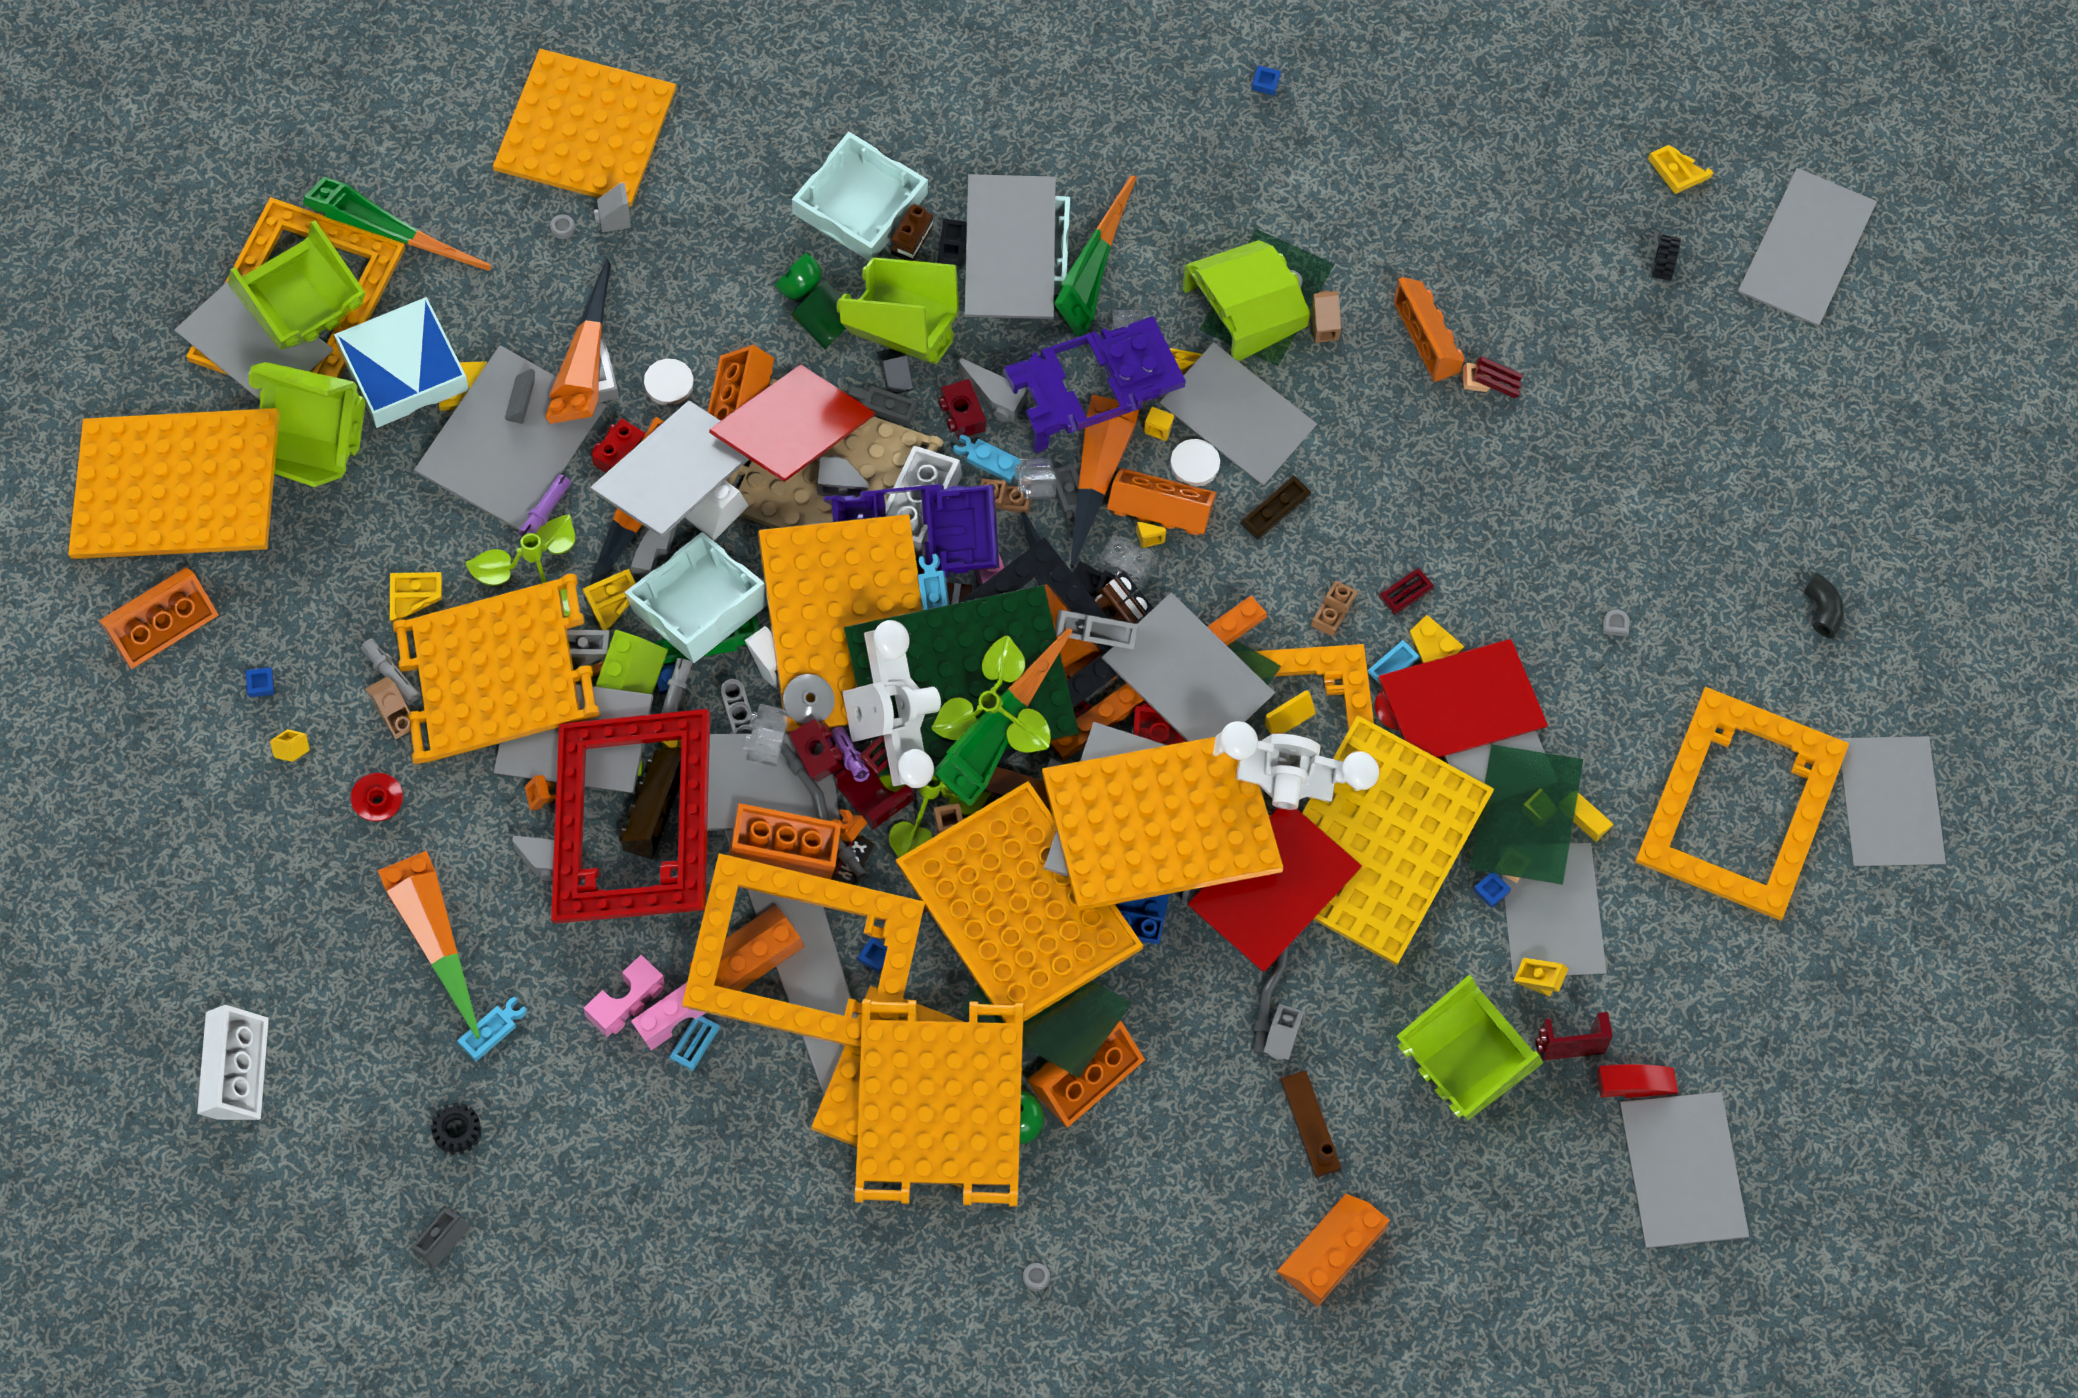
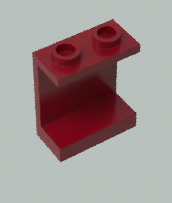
M844 766L834 776L835 786L859 815H862L872 830L914 801V791L908 785H905L897 792H893L881 783L870 767L868 768L869 777L863 782H858L854 779L851 771Z
M1608 1012L1597 1013L1590 1029L1591 1034L1554 1038L1551 1018H1546L1542 1028H1539L1538 1037L1535 1038L1537 1053L1542 1054L1543 1061L1605 1054L1613 1037Z

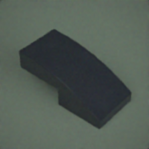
M943 218L937 263L955 266L962 265L967 221Z
M1081 561L1077 563L1073 574L1087 592L1094 597H1097L1096 593L1116 576L1107 570L1101 573Z

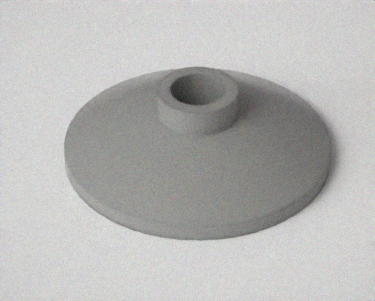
M804 674L794 678L787 685L783 694V705L787 714L795 722L802 725L813 719L823 722L831 714L834 707L835 699L831 686L817 675ZM812 694L815 698L814 702H808L806 695Z

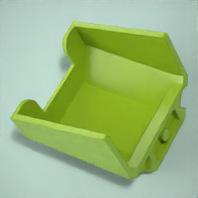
M316 220L311 222L308 237L304 241L244 276H241L235 267L230 269L228 282L231 290L279 350L298 346L305 341L311 343L325 329L328 331L333 330L347 314L363 304L362 301L365 296V291Z
M1258 240L1184 266V292L1187 293L1197 287L1201 289L1232 336L1231 356L1238 362L1308 327L1311 313L1299 286V279L1295 272H1291L1288 269L1284 256L1281 253H1277L1272 245Z
M872 257L867 266L863 268L862 277L866 281V291L860 299H851V295L845 293L837 301V312L840 313L841 323L853 335L931 364H937L954 339L952 323L956 317L958 318L959 313L956 266Z
M268 362L251 366L248 373L249 384L254 389L262 388L259 394V409L277 408L280 412L274 474L312 487L342 478L346 472V463L349 455L355 456L360 448L366 401L364 397L358 395L356 383Z
M1471 975L1463 979L1396 1036L1401 1042L1397 1045L1407 1058L1412 1055L1421 1066L1417 1071L1427 1082L1432 1079L1438 1086L1434 1091L1444 1102L1449 1099L1452 1103L1449 1105V1108L1458 1118L1464 1116L1467 1121L1543 1064L1540 1055L1528 1046L1483 994Z

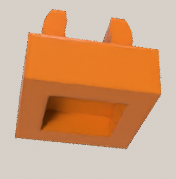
M535 775L524 787L530 810H539L545 803L550 804L556 799V795H550L548 791L554 786V783L546 782L545 775Z
M840 809L839 813L843 816V819L841 821L833 819L832 822L841 823L840 838L843 841L853 842L867 822L862 815H852L849 810Z

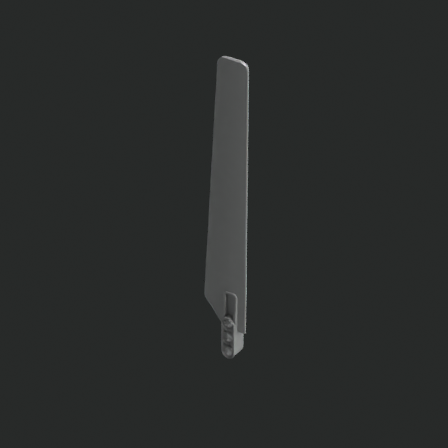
M736 679L725 681L721 687V694L731 728L730 734H770L767 722L755 724L743 684ZM730 692L739 693V695L734 698L727 696ZM738 714L746 716L743 720L734 719ZM724 830L730 845L732 830ZM746 889L757 917L776 905L799 934L805 946L776 966L789 1003L844 1016L848 998H852L824 907ZM853 1012L852 1018L856 1019L857 1014ZM801 1035L825 1095L845 1045Z

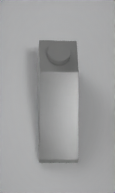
M961 358L959 361L960 375L964 380L970 379L974 392L999 420H1009L1014 423L1027 400L1028 388L1019 389L1018 393L1014 394L1006 378Z

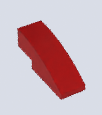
M1642 1064L1599 1066L1596 1072L1600 1098L1616 1096L1636 1098L1678 1094L1673 1067Z

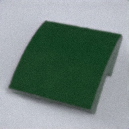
M826 280L790 314L824 349L846 329L841 323L840 313L837 312V301L842 296Z

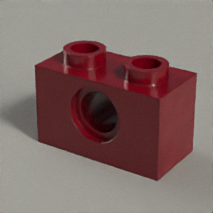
M970 379L941 387V397L938 398L939 406L942 412H947L949 417L946 419L948 428L951 433L955 432L957 439H959L960 435L968 437L986 431V418ZM962 408V409H965L966 411H964V412H958V411H956V410Z
M813 719L788 733L811 779L819 782L844 768L841 761L844 756L837 745H833L830 739L833 735L826 722L822 723L817 719ZM822 743L823 751L819 755H815V746Z

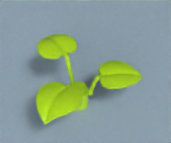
M567 514L554 518L545 525H541L536 534L529 533L521 538V548H517V554L512 563L508 553L500 549H492L466 561L468 571L477 581L485 585H502L510 580V570L516 567L520 557L523 556L528 562H536L541 581L546 583L540 560L542 552L548 550L551 554L558 555L568 552L574 546L575 532L571 516ZM564 589L561 590L566 618L570 615L567 592Z
M1004 636L997 640L989 648L982 662L984 676L989 680H998L995 686L990 691H985L980 695L976 711L973 710V705L966 699L959 697L947 701L941 707L932 725V730L938 735L957 741L978 720L975 716L979 715L982 710L991 714L999 711L1014 722L1007 729L1008 742L1014 749L1030 753L1049 748L1051 734L1045 718L1033 709H1023L1018 717L1015 718L1002 708V699L996 693L1003 680L1014 682L1025 670V658L1009 636Z
M891 775L879 778L881 783L893 792H897L906 785L893 786ZM933 775L927 785L919 788L920 794L924 799L915 825L903 821L892 827L889 834L891 848L899 858L932 838V833L928 829L919 826L928 800L936 798L940 791L944 798H949V805L960 803L962 815H972L979 811L991 793L983 791L973 805L969 807Z

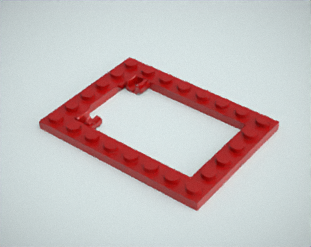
M708 709L559 724L551 921L554 924L705 910L710 711ZM681 740L678 860L662 862L660 866L661 884L640 888L599 890L596 885V878H599V870L597 868L582 869L586 749ZM671 871H678V877H671ZM581 879H585V885H581Z

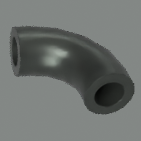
M1816 572L1803 594L1810 597L1816 603L1819 610L1818 616L1813 623L1814 630L1822 636L1832 639L1838 633L1844 618L1843 600L1836 587L1824 576Z

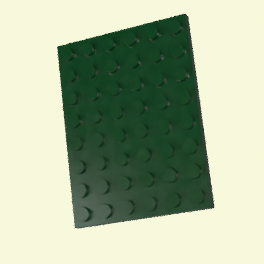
M1044 585L843 628L856 687L873 684L864 633L876 630L878 625L884 621L893 620L901 623L909 634V647L906 651L910 678L920 689L935 687L940 695L941 707L950 699L960 697L968 700L973 705L974 711H976L979 705L980 695L985 691H990L998 681L987 679L982 671L984 656L997 640L1004 636H1009L1025 658V672L1057 639ZM1060 653L1026 708L1039 712L1045 718L1050 729L1051 741L1079 734ZM1003 680L996 693L1001 696L1014 682ZM892 695L890 698L895 719L899 718L895 695ZM982 710L975 717L979 719L986 711ZM939 711L925 714L920 727L924 752L930 756L934 766L939 765L947 755L946 751L956 742V740L944 738L932 730V725ZM877 737L869 738V739H868V740H869V745H870ZM884 740L871 752L872 756L885 744ZM1008 742L1004 751L1014 748ZM887 752L875 762L877 766L887 757ZM889 764L876 775L877 778L891 775Z

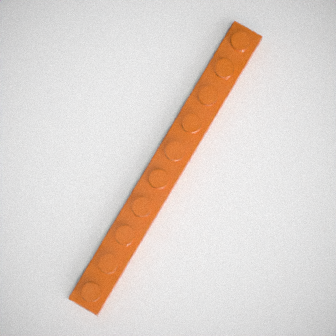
M1250 596L1207 627L1228 646L1266 619L1267 613ZM1126 683L1076 719L1078 735L1050 741V746L1065 761L1085 747L1093 722L1113 727L1135 711V706H1140L1147 702Z

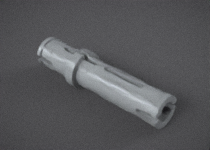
M373 638L365 641L360 649L371 660L373 668L376 671H380L384 677L388 676L396 684L406 704L410 705L416 701L420 693L392 662V657L385 653Z
M677 658L672 678L667 683L669 689L661 713L678 712L684 690L688 688L686 683L693 662Z

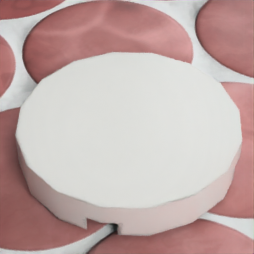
M663 359L655 362L648 368L645 373L644 386L647 395L652 401L660 405H676L689 397L693 391L694 379L690 368L685 363L677 359Z
M1185 440L1178 444L1172 452L1170 461L1172 473L1182 483L1184 482L1195 487L1204 486L1213 481L1219 471V453L1213 445L1204 440Z

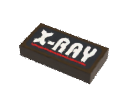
M857 836L853 842L846 841L845 845L852 848L856 854L855 858L863 868L874 848V843ZM838 857L831 880L854 885L857 877L847 864H843Z

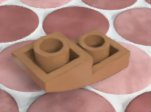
M982 479L980 486H994L996 509L1022 513L1023 511L1029 515L1034 494L1032 488L1008 486L1006 481Z
M1335 581L1325 596L1322 606L1313 618L1311 626L1333 637L1356 598L1358 591Z

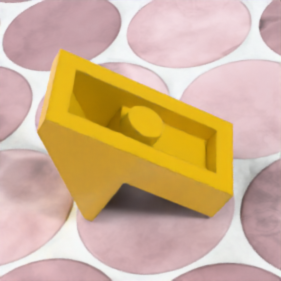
M1523 958L1514 982L1550 997L1553 991H1560L1569 968L1562 963Z

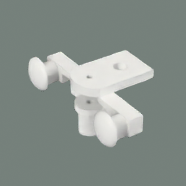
M887 620L879 624L876 630L864 633L873 684L842 691L851 740L856 742L883 735L893 786L906 784L912 788H921L931 781L934 765L930 756L924 752L920 727L925 714L935 713L940 710L941 699L935 687L920 689L910 678L906 651L909 647V634L901 623ZM892 695H895L899 718L895 719L890 698Z
M1241 721L1229 723L1215 738L1213 756L1226 752L1230 757L1239 760L1236 779L1259 785L1273 799L1272 805L1282 809H1297L1299 800L1305 797L1331 802L1335 783L1344 784L1347 782L1355 791L1371 788L1379 777L1378 764L1368 753L1353 752L1342 762L1319 756L1321 746L1317 742L1305 737L1290 734H1271L1262 741H1258L1255 730L1249 724Z

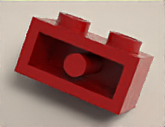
M621 418L616 425L613 424L609 428L605 439L594 446L591 453L593 465L607 473L640 444L646 433Z

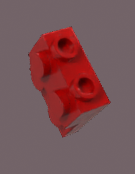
M1148 703L1135 706L1133 735L1165 745L1185 742V739Z

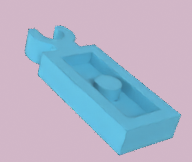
M960 435L959 441L965 443L966 446L959 447L954 445L953 451L956 454L968 455L966 462L1011 483L1022 465L1021 459L980 439L973 444L966 435Z
M932 554L933 563L931 565H926L925 557H919V564L925 570V574L918 575L923 610L949 605L945 572L943 570L937 571L940 564L937 554Z
M515 997L508 1000L503 1011L496 1006L477 1023L480 1034L479 1039L474 1036L470 1029L457 1040L458 1044L475 1062L516 1028L513 1022L514 1019H521L526 1015L527 1010L524 1006L518 1011L512 1010L513 1006L518 1003Z

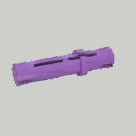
M557 475L555 481L536 508L531 509L528 513L529 518L518 531L520 537L529 533L536 534L541 525L543 526L547 523L548 515L571 485V481L567 477L562 481L564 475Z
M840 726L831 730L833 735L831 739L840 748L844 756V766L851 771L856 781H865L870 773L864 761L858 757L861 753L855 749L845 728Z

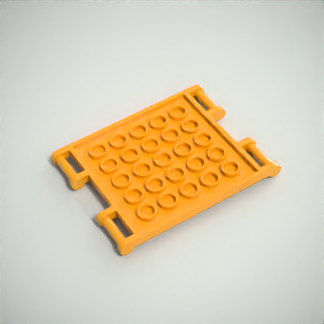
M566 574L557 580L409 620H396L392 623L393 631L397 635L399 648V670L404 672L419 669L425 710L421 712L412 711L410 716L408 713L406 714V717L410 720L414 752L411 756L414 764L439 760L559 728V724L582 722L600 715L599 707L595 705L591 681L593 676L592 667L585 665L577 668V670L573 669L567 629L584 624V617L580 613L576 585L578 584L577 575ZM564 589L567 592L570 615L566 618L561 590ZM413 630L417 658L410 659L407 631ZM577 681L582 683L585 707L580 710L576 688ZM423 722L427 723L430 750L424 751L420 728V723Z
M863 999L855 1203H863L864 1200L901 1201V1204H909L910 1183L964 1185L963 1205L998 1203L1009 1204V1207H1018L1024 1003L989 1005L970 1001L969 1022L916 1021L917 1000H908L907 1003L871 1002V999ZM871 1012L908 1013V1021L871 1020ZM978 1015L1015 1016V1023L978 1022ZM865 1182L902 1183L901 1190L864 1189ZM972 1185L1010 1186V1193L972 1192Z

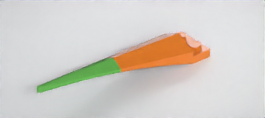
M427 851L377 870L389 899L439 976L474 1036L479 1039L480 1034L437 874Z

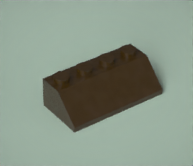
M681 747L655 750L653 758H648L644 771L647 773L645 780L639 782L636 791L638 799L636 804L632 803L629 808L628 818L630 820L628 826H623L620 833L619 841L622 842L623 851L649 859L654 858L680 786Z

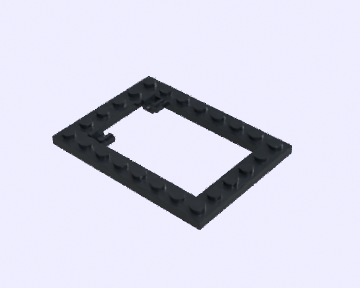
M1045 537L960 601L965 602L1018 591L1040 574L1068 611L1108 618ZM1094 643L1102 654L1067 680L1073 709L1118 675L1102 659L1113 646ZM1016 749L1004 751L996 767L1018 751Z

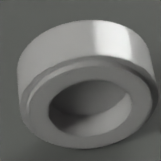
M565 214L555 216L550 223L551 233L559 239L569 238L575 231L574 220Z
M1032 1263L1025 1268L1023 1282L1029 1290L1041 1291L1048 1286L1050 1272L1045 1265Z

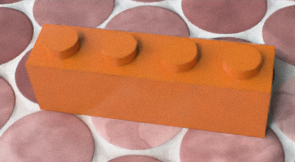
M1405 277L1399 278L1393 303L1433 382L1461 373L1464 363L1463 353L1460 349L1456 348L1451 330L1446 329L1443 323V314L1440 309H1436L1431 291L1429 289L1426 290L1422 281Z
M755 345L721 355L707 412L722 421L767 389L773 371L774 357Z
M1120 468L1112 484L1107 510H1111L1113 514L1118 516L1131 515L1137 517V520L1149 523L1154 521L1161 523V526L1174 529L1177 527L1185 529V532L1189 534L1199 535L1200 533L1204 534L1217 492Z
M185 567L100 619L99 622L130 669H133L216 618L219 614L195 573Z
M738 803L728 855L831 880L836 866L841 823Z
M776 905L725 939L714 986L741 991L805 947L799 934Z
M1104 1013L1027 1081L1043 1104L1068 1128L1145 1059L1122 1021Z
M1345 1194L1277 1270V1273L1319 1307L1387 1230L1390 1220L1369 1202Z

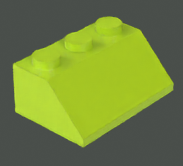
M615 630L595 687L653 695L668 649L641 637Z

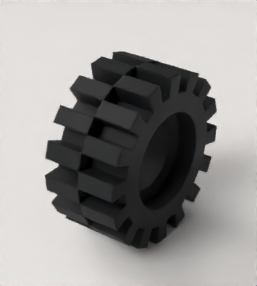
M1661 235L1651 277L1667 281L1672 280L1681 238Z
M453 1103V1107H449L448 1104L445 1105V1110L441 1111L439 1109L436 1112L437 1117L433 1116L431 1131L435 1143L445 1153L449 1151L451 1155H455V1152H459L460 1155L465 1154L464 1150L468 1149V1151H471L473 1149L472 1146L478 1144V1137H481V1125L478 1115L475 1114L471 1107L468 1109L467 1105L463 1103L461 1106H458V1103ZM454 1120L463 1121L467 1126L465 1134L459 1138H452L446 1133L448 1124Z

